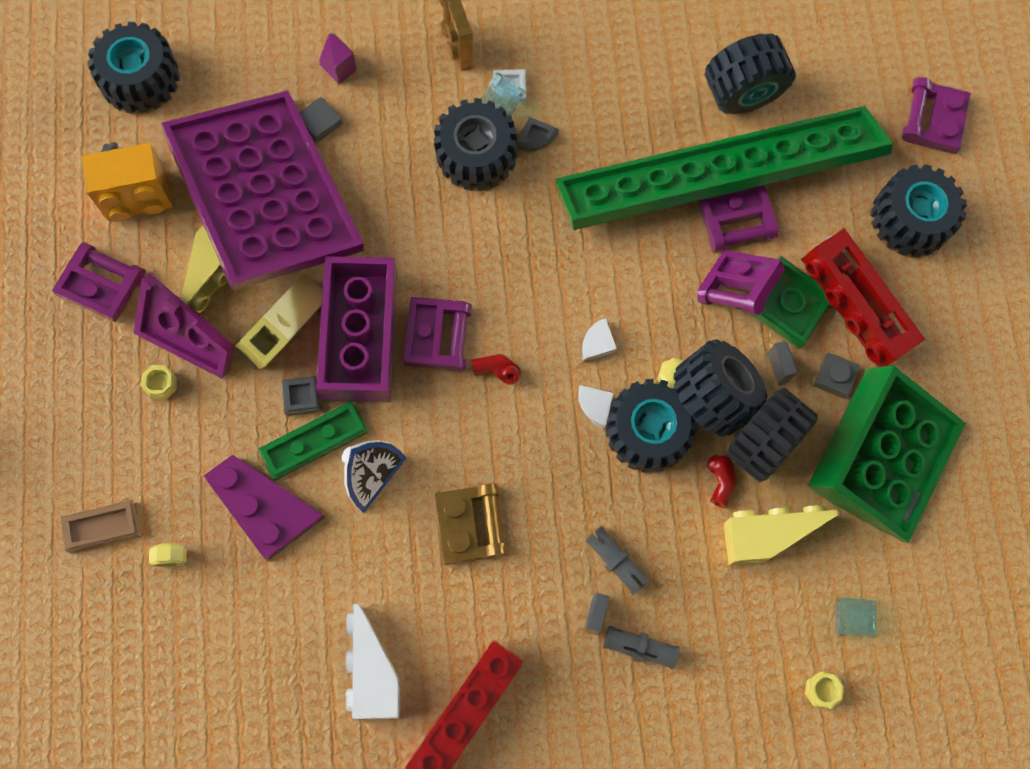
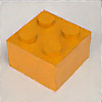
M150 142L81 156L87 194L107 221H125L134 215L144 213L154 215L161 213L164 209L173 208L168 173Z

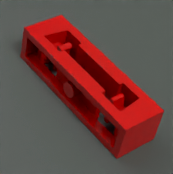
M845 228L814 247L801 258L808 275L816 280L824 291L829 304L837 309L845 320L847 329L857 337L865 348L867 357L878 367H885L926 340ZM845 248L859 266L857 269L854 268L851 261L844 254L843 250ZM889 314H894L906 332L902 333Z
M493 640L404 769H452L524 662Z

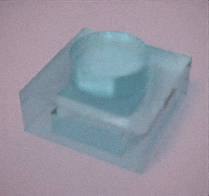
M496 73L481 99L483 104H487L488 100L495 102L496 109L502 106L506 110L508 117L512 116L526 91L501 73Z
M837 598L836 635L876 637V600Z

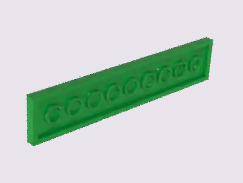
M862 106L556 178L555 185L573 230L890 155L892 154L893 143L867 107Z

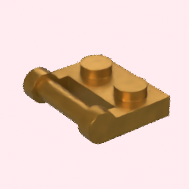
M439 0V3L443 6L444 18L441 22V32L444 37L450 39L447 44L452 61L458 60L461 71L472 69L473 36L461 0Z
M485 484L478 487L435 493L444 565L508 555L507 545L502 542L496 497L499 496L498 484ZM482 499L488 545L478 547L472 501Z

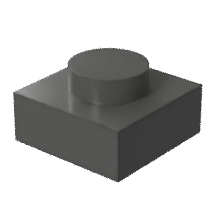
M827 353L824 356L813 386L846 399L850 394L860 365Z

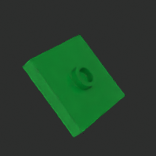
M781 256L778 259L784 265V272L766 298L763 312L760 315H751L800 349L806 344L830 304L816 280Z

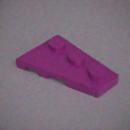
M151 273L143 277L133 334L222 379L229 373L235 346Z
M231 455L204 475V478L266 561L270 560L325 518L321 513L234 455Z

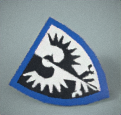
M374 440L365 441L345 449L342 455V462L345 463L344 483L347 495L362 513L367 510L407 459L398 448L389 442Z

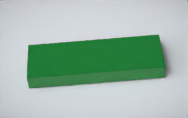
M350 401L258 448V451L272 479L277 481L369 432L354 403Z

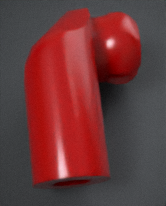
M503 354L471 359L474 376L492 373L508 385L518 382L521 376V371L517 364Z
M713 455L707 462V468L711 473L716 474L718 485L710 502L720 508H726L737 486L738 479L730 458L725 455Z

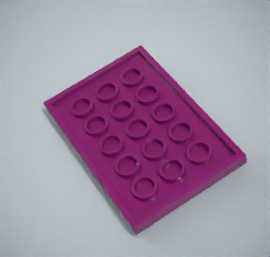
M288 90L161 123L164 137L232 291L325 263V256L346 257L363 251L364 243Z

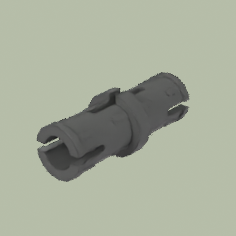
M601 526L595 531V534L604 544H601L593 533L585 542L606 562L605 568L609 572L613 570L631 591L632 595H634L641 587L631 576L642 587L650 579L628 557L630 552L626 548L622 550L604 530L605 528Z
M610 625L608 626L603 643L604 649L632 656L634 661L641 663L642 660L669 667V669L675 668L680 647L648 638L649 634L643 632L637 635Z

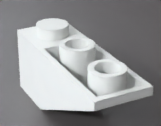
M353 604V613H348L346 620L347 636H353V651H347L346 671L347 673H353V689L346 690V711L352 712V719L356 720L401 718L400 679L363 608L359 604Z

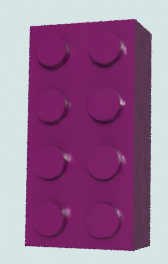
M325 256L316 390L322 401L391 402L397 269L394 258Z

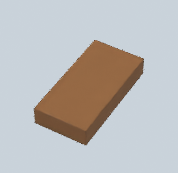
M133 500L61 517L65 547L68 553L141 536L136 503Z

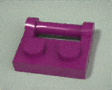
M925 77L915 78L911 89L914 95L908 125L903 128L902 139L908 143L956 154L961 148L971 92L934 84ZM926 98L933 99L928 130L924 131L921 128Z
M764 185L698 200L709 235V244L712 252L723 251L725 246L760 238L771 240L779 236L778 225ZM758 217L762 221V225L723 234L720 228L723 225Z
M83 242L78 246L52 292L58 297L116 322L135 288L141 285L146 271L137 265L129 266L97 252L94 246ZM92 263L123 277V280L119 285L84 269V267Z
M724 250L697 291V300L699 303L706 305L718 303L745 309L749 314L760 315L765 308L766 298L785 270L784 265L779 259ZM720 285L751 292L747 296L717 289Z
M411 297L403 359L404 366L464 372L466 369V359L463 358L467 317L471 316L472 305L464 301ZM444 314H452L454 316L450 356L440 355Z

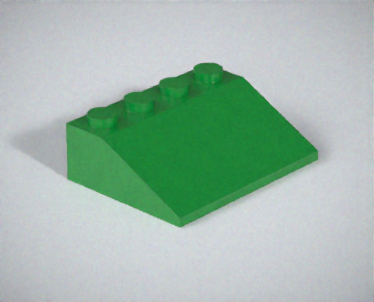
M897 367L867 368L807 486L833 505L902 542L909 543L966 423ZM916 492L921 493L908 522L905 523L904 517Z

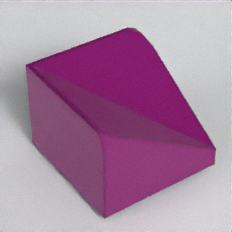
M330 33L321 53L319 64L340 84L356 71L354 53L335 33Z

